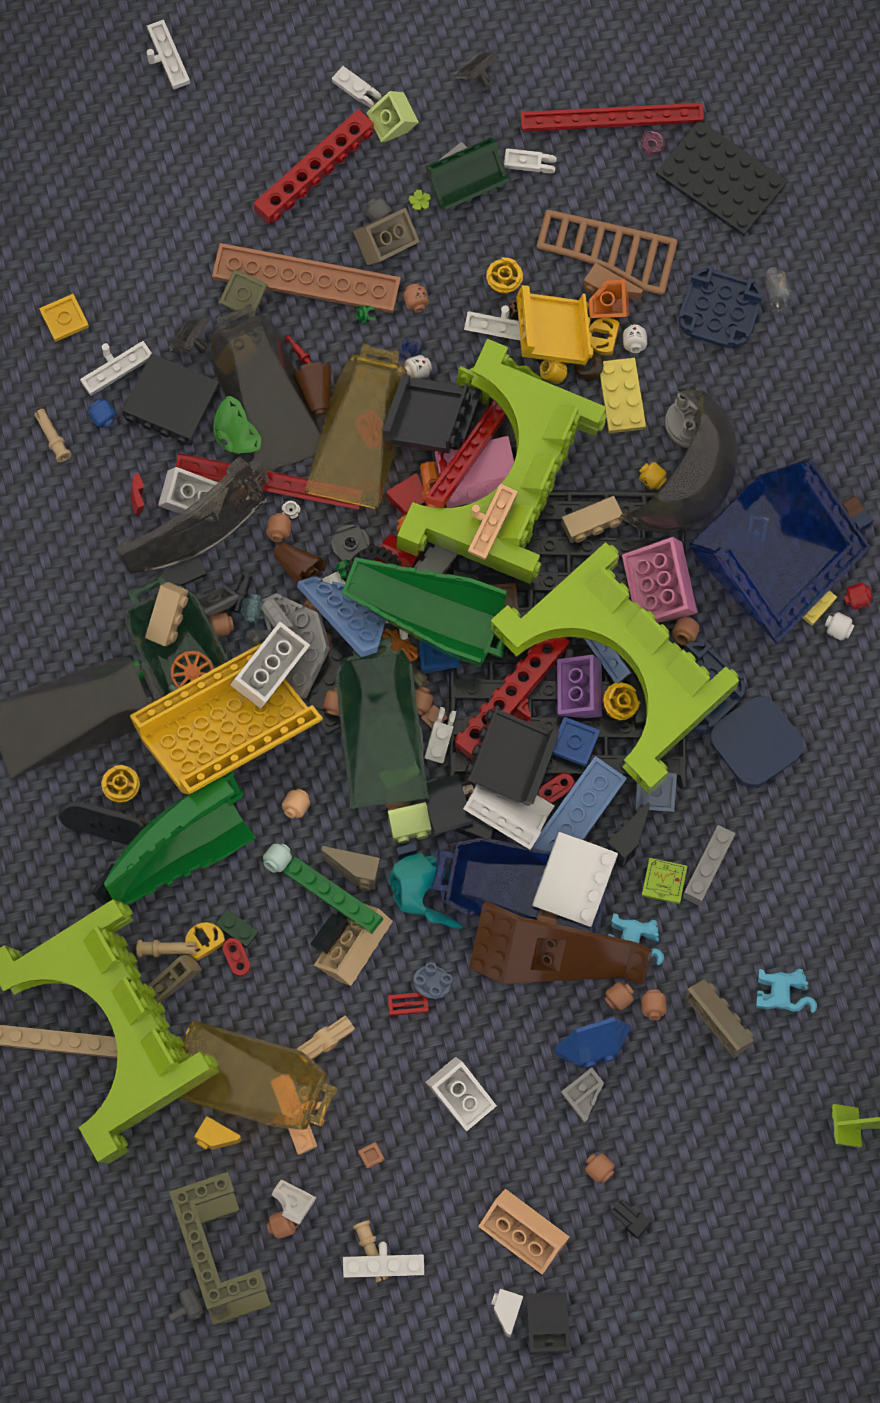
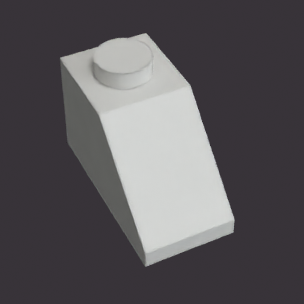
M500 1289L499 1294L494 1293L491 1304L495 1305L494 1313L506 1336L511 1337L523 1296Z

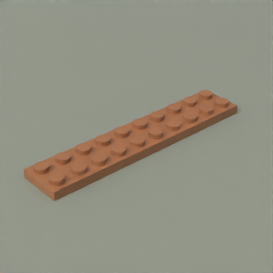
M222 243L219 245L212 274L213 280L228 282L235 269L268 284L266 290L356 307L360 305L372 306L377 311L392 314L401 277Z

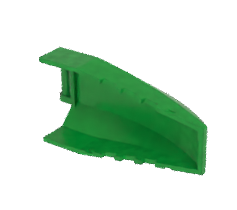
M355 557L342 591L344 596L447 656L478 667L482 666L488 653L495 657L503 658L505 644L500 639L496 649L491 647L495 636L491 631V620L504 609L507 591L472 578L440 574L433 571L401 567Z
M233 770L176 801L153 819L132 840L118 858L104 882L112 900L114 899L129 905L146 895L156 892L155 888L164 884L167 886L173 884L174 879L182 875L187 877L191 875V871L199 867L204 869L256 839L233 805L234 802L241 799L244 795L242 788L238 786L235 780Z

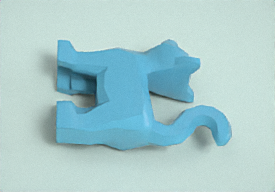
M613 914L611 927L623 932L621 939L639 943L640 937L644 936L649 940L659 942L657 921L650 920L649 922L641 923L636 920L619 919L618 914ZM653 948L651 957L656 956V964L661 965L664 960V954L661 950Z
M759 969L758 983L771 986V993L764 994L763 991H758L756 1008H777L794 1012L800 1011L808 1004L812 1013L817 1010V1003L811 997H803L796 1004L790 1001V986L802 990L808 989V986H806L808 982H806V976L802 969H796L791 974L783 972L765 974L764 970Z

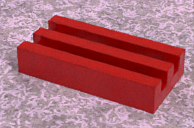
M420 993L388 995L389 1016L429 1013L428 999ZM424 999V1001L392 1003V1000ZM424 1005V1008L393 1010V1008Z

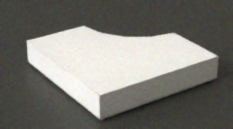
M280 1180L272 1193V1196L282 1204V1216L299 1225L316 1200V1197L284 1180Z

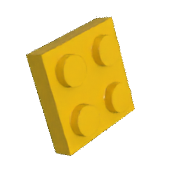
M74 294L39 308L55 342L89 328Z

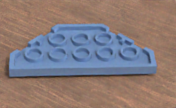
M310 577L298 581V589L361 657L378 651L386 621L344 596L342 591L345 584L332 581V584L322 582L321 578Z

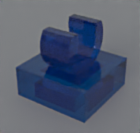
M407 336L397 349V353L405 359L417 356L423 346Z

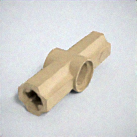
M344 1016L331 1026L320 1029L313 1035L312 1039L299 1046L297 1051L307 1064L321 1053H326L333 1049L340 1040L355 1031V1028L350 1020Z

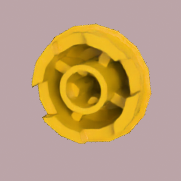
M503 257L489 266L486 278L488 284L496 292L508 294L520 286L523 281V272L515 260Z
M622 682L609 686L601 701L604 712L618 720L631 718L638 710L640 704L635 693L636 689Z
M117 765L109 769L104 774L101 782L102 791L105 796L115 802H127L138 793L140 787L137 773L124 765Z

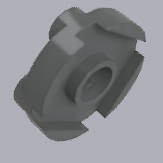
M355 525L340 527L332 538L333 553L340 561L347 560L348 563L355 554L369 547L367 533ZM348 540L356 543L352 548L347 547L345 544H348Z

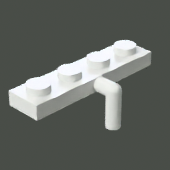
M161 20L147 25V30L158 55L154 56V51L148 49V63L162 62L173 90L190 84V79L165 21Z
M506 305L501 308V318L467 312L464 330L520 340L519 321L508 319L509 306Z
M142 341L114 358L110 353L109 345L105 343L102 345L103 356L108 362L81 378L80 381L89 395L92 396L145 364L151 355V351Z
M380 1242L378 1245L379 1256L343 1257V1278L424 1275V1255L387 1256V1244L385 1242Z

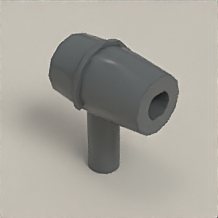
M188 1288L180 1293L183 1307L170 1313L169 1318L173 1322L187 1314L189 1319H195L204 1313L201 1301H199L192 1288Z

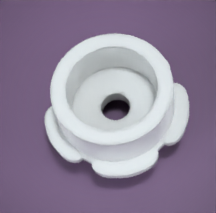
M287 501L282 506V514L294 519L300 512V506L294 501Z

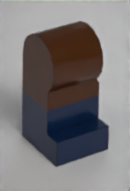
M852 496L840 503L842 511L857 535L872 527L873 518L861 506L856 496Z

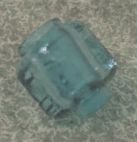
M250 594L249 598L242 600L240 615L244 617V621L259 623V620L264 619L265 614L262 612L261 607L265 601L261 600L260 595Z

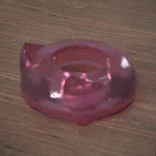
M650 131L642 136L641 144L646 154H656L663 149L665 143L659 133ZM648 141H655L657 147H650Z

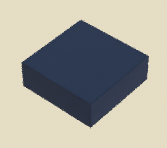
M415 843L396 849L398 860L417 854Z

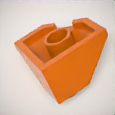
M626 279L606 280L589 299L590 318L629 316V296Z

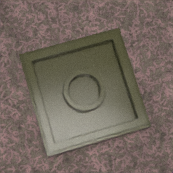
M234 269L219 303L254 318L268 284Z

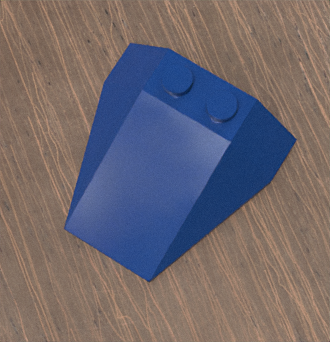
M613 1017L575 1029L554 1048V1054L579 1068L585 1066V1069L596 1066V1063L604 1061V1063L611 1062L618 1056L631 1026L629 1023Z

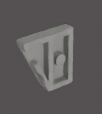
M591 1067L560 1093L581 1120L585 1122L604 1082Z

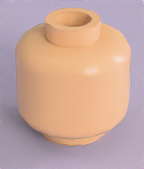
M301 789L289 791L282 802L284 813L289 818H301L310 806L308 794Z

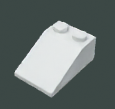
M175 467L167 472L158 506L173 512L216 522L227 486Z
M457 1057L426 1081V1084L465 1131H468L497 1106L464 1063Z

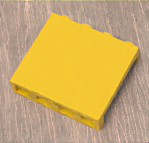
M522 285L516 296L522 357L586 365L589 358H592L593 347H591L590 343L592 334L589 332L590 317L587 314L589 304L586 302V294H582L579 300L530 294L529 286Z

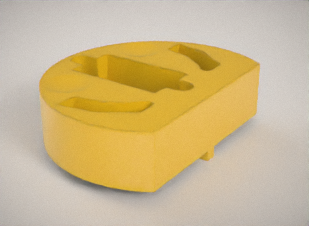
M600 318L589 327L591 334L593 332L609 334L608 339L592 336L590 343L595 353L605 356L613 354L620 327L617 320Z
M199 923L189 930L185 942H197L198 952L196 955L191 954V956L196 961H199L223 946L225 938L220 928L212 923ZM196 929L199 931L203 930L210 941L208 942L209 947L200 944L195 936ZM215 930L218 931V939H217V940H215V934H214V932H213V931H215Z

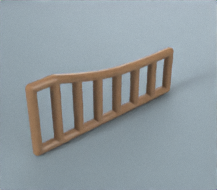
M546 210L536 247L539 250L575 258L593 265L597 263L643 291L663 295L666 291L677 239L553 210ZM551 218L562 220L556 245L545 243ZM569 222L580 224L573 250L563 248ZM587 226L598 228L591 256L580 253ZM605 230L616 232L608 263L598 259ZM623 234L634 236L625 272L615 267ZM642 238L651 240L642 280L639 281L631 275L640 239ZM660 242L668 244L669 248L658 287L648 283L658 243Z

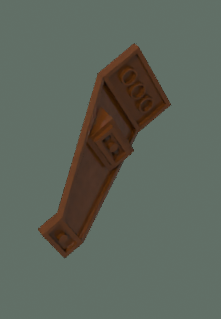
M486 901L482 905L469 968L502 984L625 977L642 985L646 979L653 950L634 941L521 917Z

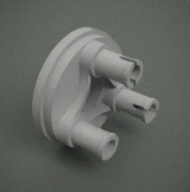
M681 390L680 393L678 392L675 403L670 406L666 414L665 428L669 437L676 444L689 449H699L708 446L717 438L721 429L720 404L716 401L710 402L702 397L689 396L687 391Z

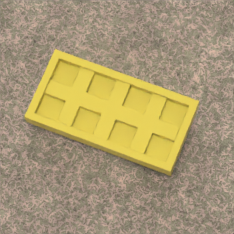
M635 358L603 361L604 367L600 374L604 406L606 407L605 414H607L608 433L646 429Z

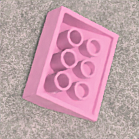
M508 436L490 440L445 504L446 508L474 503L489 495L504 481L514 464ZM451 449L450 453L443 454L444 459L447 461V466L458 450ZM434 451L438 472L441 473L439 465L441 458L438 452Z
M671 537L622 555L632 602L638 603L641 609L644 608L645 611H651L656 617L655 621L657 623L697 613L681 541Z

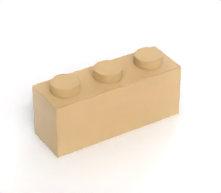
M612 496L562 517L561 524L570 543L575 541L578 543L585 540L589 535H598L606 528L619 526L623 521V514L615 497Z
M170 582L160 585L145 636L146 639L163 646L175 642L178 632H176L177 627L183 619L182 611L188 602L187 594L189 590Z

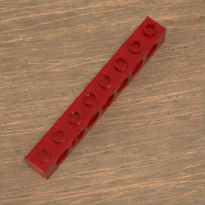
M358 109L253 203L254 211L269 225L273 221H278L283 212L290 210L299 198L307 195L312 186H317L321 182L322 177L326 174L329 175L339 162L342 163L346 160L351 151H356L360 147L361 142L373 135L374 123ZM356 131L358 134L353 135L351 132ZM339 143L346 144L344 146H338ZM325 155H332L331 158H326V157H324V156H325ZM314 166L319 167V169L313 170L311 168ZM300 178H305V179H306V180L303 181V182L298 181V179H300ZM286 190H292L293 192H292V193H286L285 191H286ZM273 202H279L280 204H279V205H273L272 203H273Z
M565 637L542 641L537 646L533 645L527 652V658L525 660L521 659L517 663L516 671L513 674L509 673L503 681L504 685L492 693L490 702H485L481 706L479 715L477 717L473 716L467 724L468 728L464 732H459L455 738V748L472 760L474 757L472 755L473 748L476 744L478 745L480 738L472 739L470 735L472 733L479 734L481 728L485 727L482 720L485 719L488 710L497 704H501L504 706V709L501 711L512 715L517 706L525 697L529 696L555 665L557 659H560L569 648L570 641ZM548 647L552 652L547 654L542 649ZM538 662L540 666L534 668L530 665V663ZM520 676H526L528 680L526 682H521L518 678ZM513 690L516 692V695L508 696L506 692Z

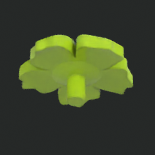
M416 190L414 196H409L408 201L413 205L412 209L415 211H420L421 207L426 210L429 208L428 201L431 200V197L427 193L422 195V190Z

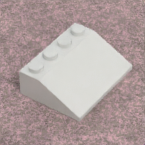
M558 832L532 906L591 927L618 853Z

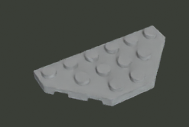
M276 593L261 600V605L269 599H275L294 625V633L310 644L285 677L299 697L304 699L307 698L330 650L323 619L320 613ZM265 617L267 629L273 630L274 627L270 624V621Z

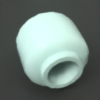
M272 844L263 855L264 866L271 872H282L292 860L290 848L285 844Z

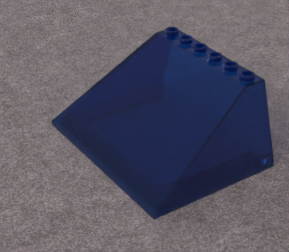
M812 458L760 474L689 544L700 562L774 643H778L871 548Z

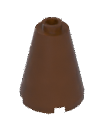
M322 362L302 365L299 371H297V368L294 369V375L311 413H315L316 416L326 414L330 406L331 364L326 362L327 366L322 365Z
M278 544L274 549V558L296 585H298V581L310 577L321 578L319 576L321 570L324 572L326 569V562L323 558L290 544Z

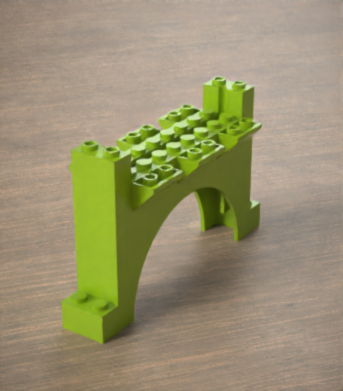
M487 339L472 371L475 375L471 385L495 400L505 412L512 425L516 439L517 454L509 474L501 484L518 491V494L486 560L468 553V549L482 521L472 517L473 505H478L480 512L486 514L498 487L484 498L461 507L432 508L412 502L397 535L396 548L418 556L420 551H424L428 541L530 584L532 579H537L541 562H539L540 555L525 549L526 543L528 544L532 537L533 525L538 520L541 510L543 511L545 508L548 494H551L554 487L556 473L560 471L562 463L566 461L569 453L568 450L576 438L577 429L596 437L597 432H602L607 417V414H605L606 407L508 367L507 361L510 356L507 354L508 347Z
M605 542L522 618H520V613L514 607L511 609L507 605L491 620V631L516 657L542 641L560 637H577L605 645L619 654L630 665L641 683L645 695L647 716L642 736L632 752L624 759L626 764L622 768L650 795L667 778L668 772L666 770L668 768L660 759L737 689L739 676L733 669L729 670L725 667L710 680L708 670L704 666L700 667L695 662L696 658L690 652L686 653L684 650H681L675 642L672 644L669 641V630L663 624L659 625L655 621L656 617L651 611H645L644 608L641 609L635 601L631 602L629 600V589L622 582L619 584L616 581V576L612 570L618 566L619 552L613 545L609 546Z
M114 899L24 956L20 950L5 945L0 948V987L4 992L11 988L13 994L17 995L24 990L43 984L72 985L93 998L103 1009L111 1023L115 1034L118 1056L112 1088L98 1111L79 1127L97 1162L106 1164L112 1163L129 1152L126 1147L128 1146L126 1139L119 1134L219 1073L217 1068L219 1064L213 1055L210 1056L203 1052H198L193 1056L189 1053L186 1054L183 1049L185 1046L180 1036L171 1034L168 1030L170 1025L164 1015L166 1011L160 1002L157 1003L154 997L156 996L154 989L141 982V974L135 964L137 959L132 952L129 953L126 946L128 944L125 938L117 933L115 934V932L134 921L131 917L133 912L127 904L125 905Z

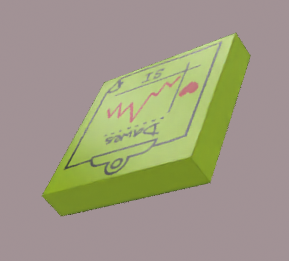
M649 858L642 897L680 904L688 866Z

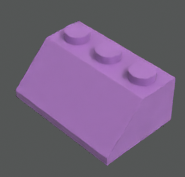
M594 655L557 659L558 715L576 718L602 716V661Z

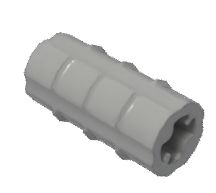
M269 599L262 604L261 610L274 628L281 622L294 632V625L275 599Z

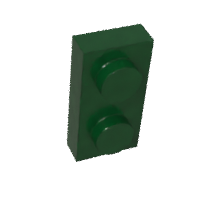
M226 910L215 924L231 938L238 939L246 948L249 947L259 933L229 910Z

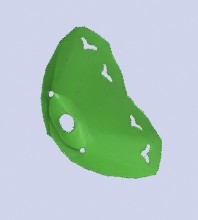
M227 396L221 402L215 414L214 434L216 441L230 454L250 453L259 450L261 446L260 434L248 422L240 401ZM221 439L226 440L227 445H224Z

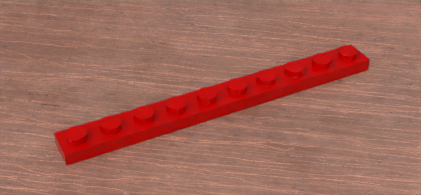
M702 103L521 112L522 132L684 124L704 121Z
M495 400L426 495L425 502L427 504L441 508L445 506L506 419L507 415Z
M181 453L177 457L176 467L213 481L357 510L360 509L363 490Z

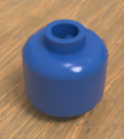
M99 399L88 407L90 409L88 415L96 426L101 427L104 425L106 428L114 422L113 417L116 415V412L107 400L102 401Z

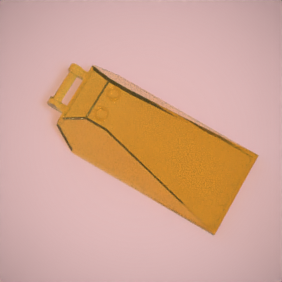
M363 343L361 354H353L349 358L335 385L305 493L374 509L379 508L396 448L395 444L384 443L382 429L402 374L407 375L404 365L397 364L400 351L394 350L392 352L370 347L369 344ZM367 354L389 358L392 361L387 362L367 357Z
M191 1020L183 1039L185 1044L183 1049L186 1054L189 1053L191 1056L198 1052H203L210 1056L213 1055L219 1064L217 1066L219 1073L178 1099L272 1127L304 1130L307 1129L310 1122L323 1126L325 1121L323 1118L332 1096L337 1092V1088L326 1084L328 1079L326 1072L305 1053ZM322 1091H325L326 1093L323 1097L316 1116H314L313 1113L320 1099Z

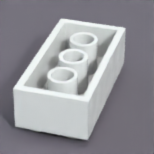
M279 622L237 675L231 686L261 709L310 644Z

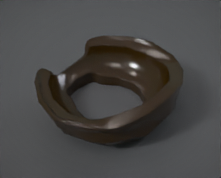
M597 354L592 355L593 367L588 371L581 370L580 364H574L575 374L578 378L584 381H592L598 378L604 367L601 357Z

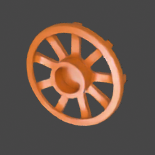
M386 628L383 631L382 641L393 654L406 661L417 659L419 656L417 652L418 647L409 641V637L404 640L400 639V633L397 629L390 630ZM385 638H386V639H389V640H391V641H393V642H388V643H387L386 640H385Z
M188 651L182 653L174 660L171 667V678L174 685L180 688L188 680L193 681L199 676L206 674L200 670L208 665L210 671L213 670L212 662L201 652ZM188 655H197L194 664L190 663ZM185 657L187 666L178 663V661ZM199 657H202L206 663L197 666ZM175 666L184 669V672L174 674ZM185 676V679L179 685L175 677Z

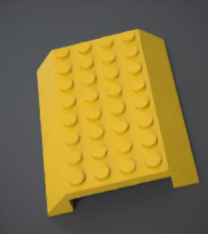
M262 643L130 715L142 742L182 793L191 794L323 720L313 705L307 707L285 678L261 709L231 686V683Z

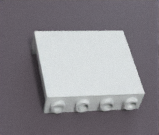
M477 784L463 809L531 850L554 805L536 795L534 803L526 806Z

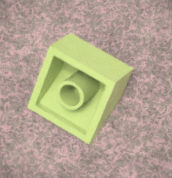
M389 91L366 112L369 119L374 123V129L382 143L408 133L419 123L404 92Z
M426 802L388 811V823L393 843L404 844L409 842V839H425L431 834Z

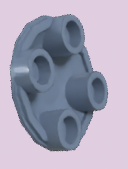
M431 962L418 969L413 977L415 989L427 998H442L451 989L452 976Z

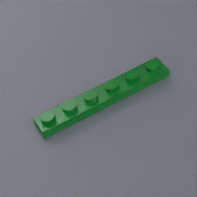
M296 857L283 870L286 876L370 934L384 920L381 915Z

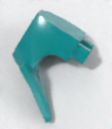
M422 853L403 858L393 866L388 881L395 894L393 896L394 901L401 911L425 915L430 922L441 923L462 930L463 926L459 922L423 904L425 892L437 885L438 879L445 878L444 867L442 865L437 866L436 858L433 855L424 857Z

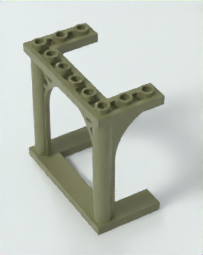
M228 1172L170 1191L173 1206L213 1326L270 1307L271 1304L260 1269L220 1282L202 1227L204 1223L240 1211Z

